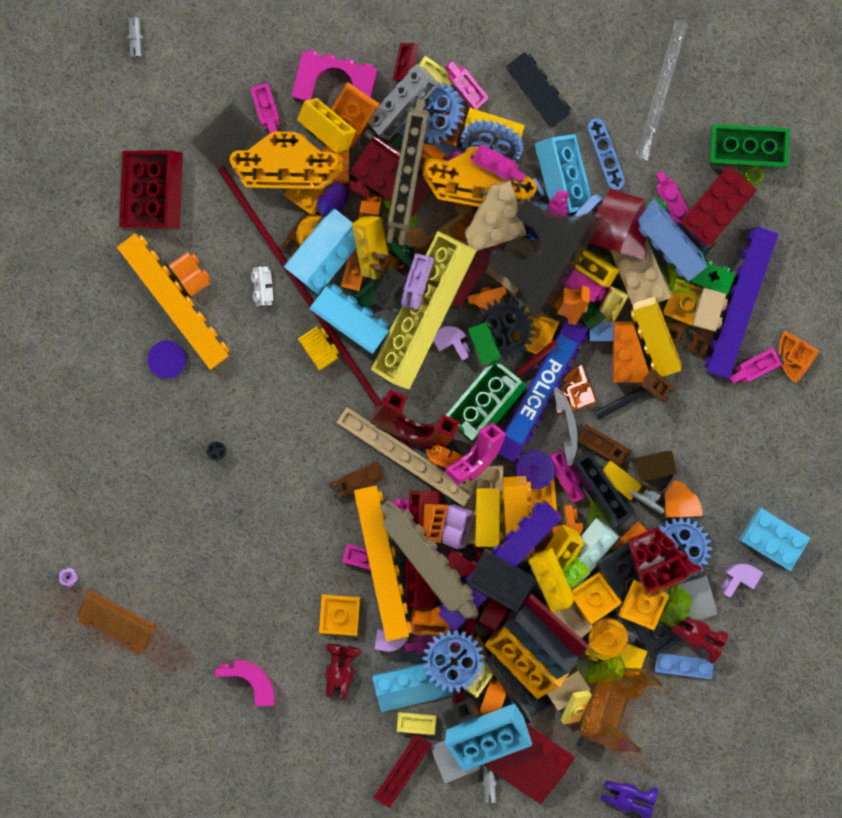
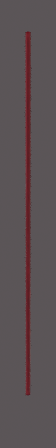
M211 147L205 150L206 154L310 308L314 300L302 282L284 267L288 261ZM313 312L375 407H377L381 400L330 324ZM395 435L398 441L413 450L407 440ZM427 483L432 491H439L438 489ZM440 491V504L449 506L450 504H448L444 495ZM468 544L479 561L483 554L482 551L475 544Z

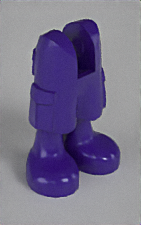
M605 781L604 787L617 792L615 797L601 794L600 800L615 806L616 809L629 813L633 810L639 813L642 818L651 817L653 807L635 803L633 799L642 800L654 805L658 788L652 787L649 791L642 792L637 791V786L633 784Z

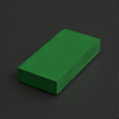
M487 322L468 329L482 365L501 358Z

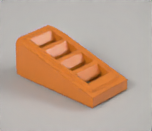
M424 504V535L434 543L441 542L448 505ZM435 533V536L430 537V534Z

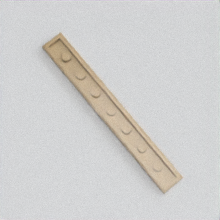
M346 407L336 422L460 505L465 507L475 490L464 483L460 485L455 483L445 474L446 471L433 465L429 460L379 427L371 424L350 408Z

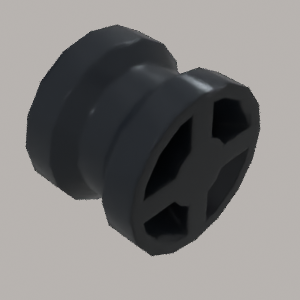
M212 442L207 447V455L212 460H221L226 456L227 449L222 442Z

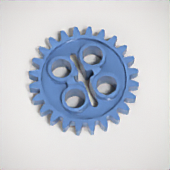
M444 82L441 86L439 83L427 97L429 98V104L424 110L428 112H435L437 110L440 113L450 112V115L438 113L431 115L428 113L429 119L424 143L428 140L430 144H433L434 140H436L437 143L441 144V138L448 141L447 135L454 137L453 130H460L457 124L464 123L460 120V117H464L465 114L460 112V110L464 109L465 106L459 104L463 99L457 98L459 93L457 91L453 92L454 88L451 86L447 87V84ZM447 99V106L441 108L442 101ZM445 118V125L439 127L440 120Z
M482 119L481 123L475 120L474 124L470 122L469 126H465L461 136L463 149H468L471 146L479 147L481 143L514 162L519 160L524 143H521L522 138L518 137L519 133H512L513 128L507 129V124L501 126L499 121L495 124L491 119L489 123H486L484 119Z
M682 517L679 518L678 522H676L675 518H672L671 524L667 520L664 522L665 528L661 525L658 526L675 543V547L678 548L677 542L671 536L672 533L675 534L679 545H684L685 547L683 553L689 555L688 559L693 564L702 567L701 564L708 565L704 559L711 558L707 554V551L712 550L711 547H707L711 540H705L708 532L702 534L701 531L704 527L697 528V521L690 524V518L686 522H683ZM685 530L688 532V540L680 538V531ZM691 547H695L698 550L697 557L690 556L689 549Z
M447 630L446 636L439 632V639L433 636L434 643L427 642L430 649H424L423 651L427 653V656L422 657L423 660L427 661L422 667L428 668L424 675H431L428 681L435 680L434 687H438L441 684L442 691L448 687L450 693H452L453 688L460 692L461 686L464 690H467L466 684L468 683L474 686L472 679L479 680V677L476 675L477 672L483 673L479 666L485 665V663L480 662L484 655L478 653L482 650V647H475L478 641L471 642L472 635L465 638L464 631L459 636L458 630H454L453 635H451L450 630ZM453 642H457L459 645V650L456 653L450 651V644ZM464 649L467 650L464 655L456 660V665L451 664L440 673V669L451 662L450 657L456 658ZM439 654H442L444 657L442 665L435 663V657ZM465 657L471 659V665L468 668L462 665V660ZM451 669H454L457 674L454 680H449L447 677V673Z

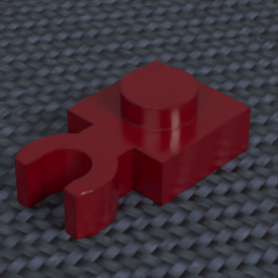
M350 180L347 186L366 198L370 193L366 189L367 185L359 180L356 183Z

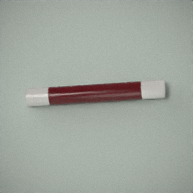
M369 129L366 130L364 136L400 160L401 151Z

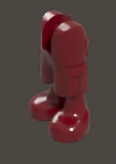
M679 614L676 620L686 628L675 625L672 628V632L696 650L703 648L707 652V662L715 663L723 651L721 647L728 640V633L725 631H711L708 624ZM704 637L711 639L714 644L706 641Z
M328 643L325 650L331 655V664L326 665V697L332 698L334 686H340V699L345 700L355 671L351 664L355 657L361 655V649L345 646L343 666L340 667L339 662L343 645Z

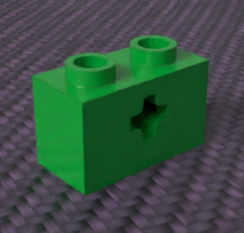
M705 259L707 267L692 278L690 284L724 293L727 296L735 274L731 272L732 269L725 266L715 267L713 266L714 262ZM715 272V276L718 277V279L710 281L711 277H709L708 275Z

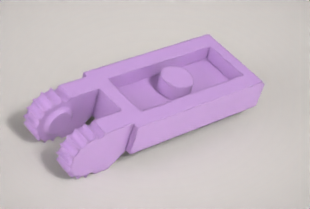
M415 254L404 287L403 307L411 306L415 310L420 308L422 303L421 295H423L434 258Z

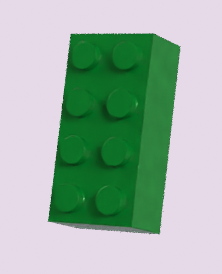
M712 124L710 126L708 165L785 169L788 167L790 128Z
M494 360L485 368L446 416L459 421L457 429L475 443L479 430L490 423L496 425L525 391L527 386L501 363Z

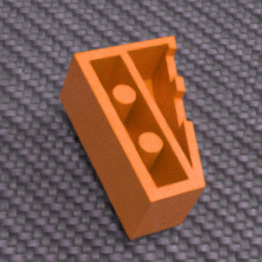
M613 322L612 380L614 383H643L644 377L649 374L635 327L632 322Z

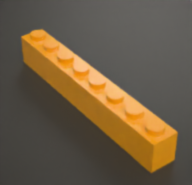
M136 233L117 246L118 250L210 370L214 369L229 357L227 353L230 351L224 342L219 343L215 338L218 336L212 326L209 328L204 323L206 318L200 311L196 313L193 309L195 304L190 297H184L181 293L183 288L180 284L170 279L171 272L165 265L161 267L157 262L160 258L154 250L151 252L146 247L148 242L142 235L138 237Z
M377 486L354 490L386 643L409 638V633H412L410 621L406 622L404 615L408 614L406 602L402 603L400 595H404L402 584H398L396 578L400 574L398 565L393 564L392 558L396 557L394 547L389 545L388 539H391V536L383 527L386 517L380 508V502L383 501L382 491L377 490Z

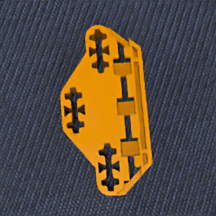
M272 132L249 150L234 151L230 156L232 168L242 179L240 181L247 188L323 189L343 171L344 163L340 154L321 152L307 140L305 135L296 132ZM278 139H283V140H297V139H299V142H298V143H295V144H294V143H283V142H278V143H276V140H278ZM239 158H247V159H252V158H254V159H260V158H261V162H253V161H248V162H247V161H241V162H239ZM314 159H319V160H325V159H326V160H333V159H335V163H332V164H330V163H318V162L312 163V160H314ZM253 169H256V180H253V176H245L243 172H253ZM279 170H282L281 180H279L278 176H267V173H279ZM305 170H307V181H304V177H292L293 173H305ZM330 171H333L326 181H322L323 178L318 177V173L330 174Z
M476 146L469 147L465 153L449 161L429 158L424 162L422 170L423 177L438 199L478 207L486 198L485 195H483V198L481 197L482 188H485L484 192H488L492 185L507 181L508 179H504L471 161V155H474L478 149ZM433 165H435L438 169L444 168L445 170L451 171L453 168L456 172L452 173L451 175L446 171L441 172L440 170L433 169V172H431L429 167H433ZM526 175L522 181L514 177L511 179L513 183L519 182L520 184L527 185L528 182L530 184V187H526V189L521 185L515 186L512 184L515 198H520L517 201L518 208H521L522 206L520 205L534 196L537 189L536 182ZM432 182L444 184L445 188L438 187L436 189ZM456 183H458V187L471 189V193L458 190L455 193Z

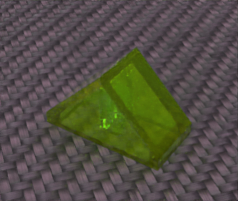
M679 586L674 587L659 620L672 628L688 617L692 595Z

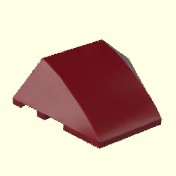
M610 189L577 240L646 260V237L639 230L641 227L639 219L646 210V199Z
M658 527L628 540L630 554L645 595L650 598L680 585L702 569V567L696 566L688 559L689 555L681 553L675 547V543Z

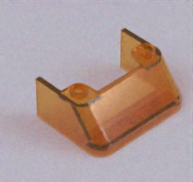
M456 183L459 191L467 192L465 188L458 187V183ZM455 202V208L460 215L437 231L460 242H464L467 240L465 232L475 218L474 216L478 208L477 206ZM413 228L406 232L405 240L415 254L426 256L437 231L427 236L423 229Z
M96 587L89 589L76 615L79 618L78 622L87 627L90 624L130 646L129 649L137 654L140 651L145 652L158 631L161 622L158 621L154 624L96 593Z
M603 668L597 675L591 693L592 696L587 704L580 725V734L586 739L614 751L640 753L641 749L624 733L618 732L628 700L640 698L646 686L662 687L663 683L648 669Z

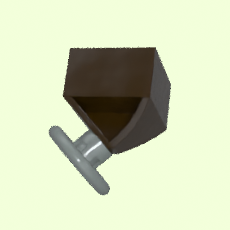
M671 450L631 459L636 481L647 487L643 495L632 491L631 496L660 514L664 513V509L655 502L671 486L677 475L675 460Z

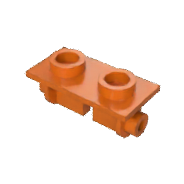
M440 445L433 446L431 450L426 449L429 461L435 466L439 465L444 468H448L464 457L463 454L455 451L450 453L449 449Z

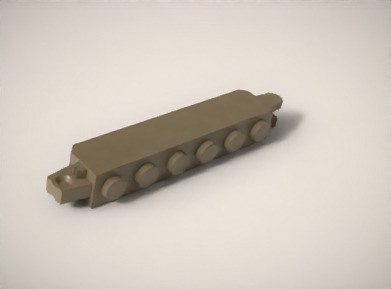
M417 99L416 108H411L408 112L388 220L389 232L387 243H392L394 229L401 230L398 241L399 245H404L406 231L408 232L429 119L428 111L424 110L425 100Z
M391 500L386 501L380 507L386 517L383 527L449 611H460L465 618L477 617L478 610L472 602L475 598L472 596L473 592L470 587L461 582V576L455 569L450 568L448 559L443 554H439L436 550V544L431 539L428 540L424 535L425 530L413 521L414 517L407 509H400Z

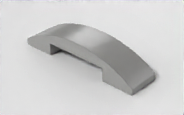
M555 387L554 393L557 410H566L571 441L564 442L567 464L570 466L574 461L577 450L576 421L566 396L558 387Z

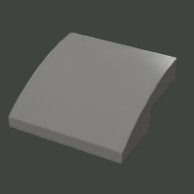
M706 575L686 580L670 589L678 616L682 614L694 620H700L717 615Z
M445 740L431 746L444 783L480 769V766L463 772L446 747Z

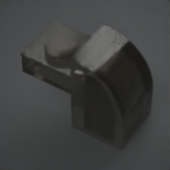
M473 698L452 705L453 708L442 712L447 729L481 717L476 701Z

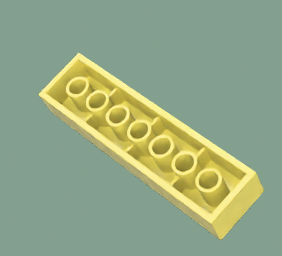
M437 231L426 256L434 258V262L423 295H421V306L417 310L412 309L411 306H401L371 368L372 371L395 385L410 389L477 250Z

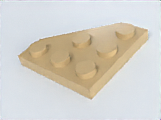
M510 180L492 185L488 190L485 200L481 203L474 216L475 218L465 232L469 247L478 251L526 235Z

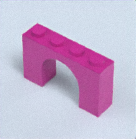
M307 50V53L302 52L292 99L299 101L311 100L317 79L329 70L344 72L351 79L353 86L371 98L377 69H374V65L363 63V66L355 64L356 61L344 59V61L336 60V56L326 54L323 57L319 56L316 51Z

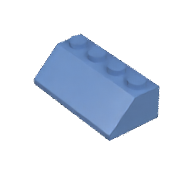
M654 198L639 219L641 226L639 230L645 237L649 236L653 240L651 243L656 250L659 251L661 249L663 251L664 258L669 264L673 263L676 266L675 270L682 278L685 276L690 281L707 267L703 253Z

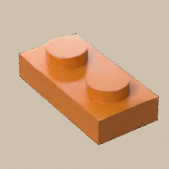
M354 250L347 259L341 287L360 291L363 276L360 270L357 251Z

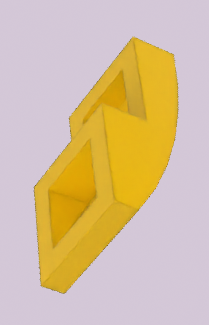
M609 461L603 468V472L614 488L630 501L633 498L631 492H638L642 487L639 482L612 461Z

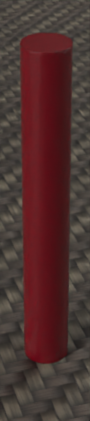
M552 340L519 368L514 375L520 379L556 348L558 343Z

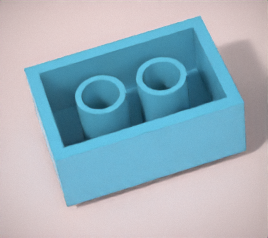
M758 507L739 541L791 571L811 538Z

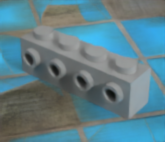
M416 64L377 108L369 121V125L379 136L390 140L407 121L408 112L411 108H416L417 99L425 100L439 85V82L426 68Z

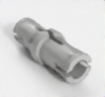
M128 18L129 35H127V40H129L130 44L129 57H142L141 40H143V37L140 34V18Z
M482 764L484 803H490L489 795L491 796V803H497L495 793L497 781H495L494 772L490 769L488 772V768Z

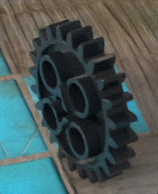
M504 297L501 299V303H498L496 299H494V305L487 302L488 308L481 307L483 314L476 313L479 321L475 320L473 324L479 325L487 322L490 318L496 319L497 325L489 328L493 338L501 337L503 339V342L496 346L500 355H503L504 361H506L507 355H510L512 359H514V353L521 356V349L527 351L525 344H532L528 338L535 336L530 332L535 330V326L530 325L534 322V319H528L531 312L524 313L526 306L524 305L519 308V301L512 304V298L509 299L508 303H505ZM498 313H501L504 325L507 328L506 331L510 345L506 344L503 331H499L501 324ZM508 313L516 315L515 319L511 322L505 319ZM514 331L521 333V337L517 340L510 337Z

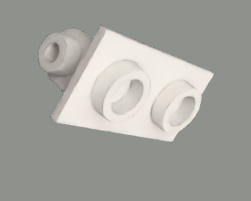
M269 267L253 268L251 280L255 288L253 300L256 302V307L272 305V301H274L273 289L265 287V284H272L271 270H269Z

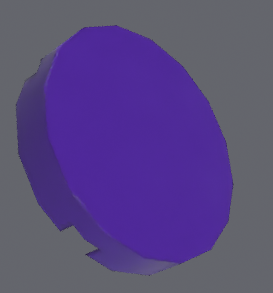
M335 182L327 186L324 190V195H320L316 204L317 212L323 217L332 207L340 212L348 201L349 189L347 186L340 182Z
M169 340L160 341L149 351L148 365L151 371L158 377L165 379L173 378L184 370L186 355L183 348L176 342Z
M541 451L525 453L520 458L516 467L517 476H526V481L531 483V489L546 487L552 481L555 474V465L552 459Z

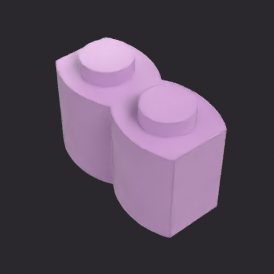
M455 504L447 506L440 543L456 549L465 548L474 512Z

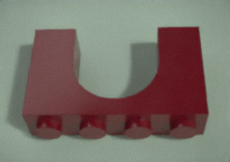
M392 389L387 392L375 408L370 421L371 424L424 449L431 450L436 445L446 448L454 438L460 423L444 414L433 424L415 422L402 413L407 397Z
M451 551L446 556L450 568L455 569L461 578L467 577L477 564V562L466 560L465 556L458 551ZM429 586L426 593L442 603L440 598ZM488 596L484 608L476 620V624L489 632L495 631L508 607Z

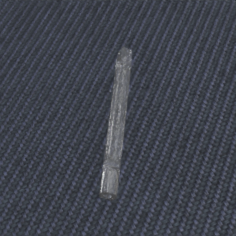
M675 20L635 158L649 160L657 127L688 23L685 21Z

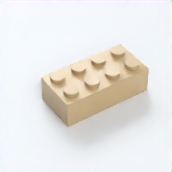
M649 236L646 237L645 242L646 260L611 250L632 306L636 302L656 296L658 303L673 297Z

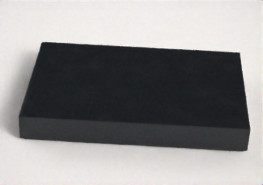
M485 549L466 584L517 612L533 586L536 577Z

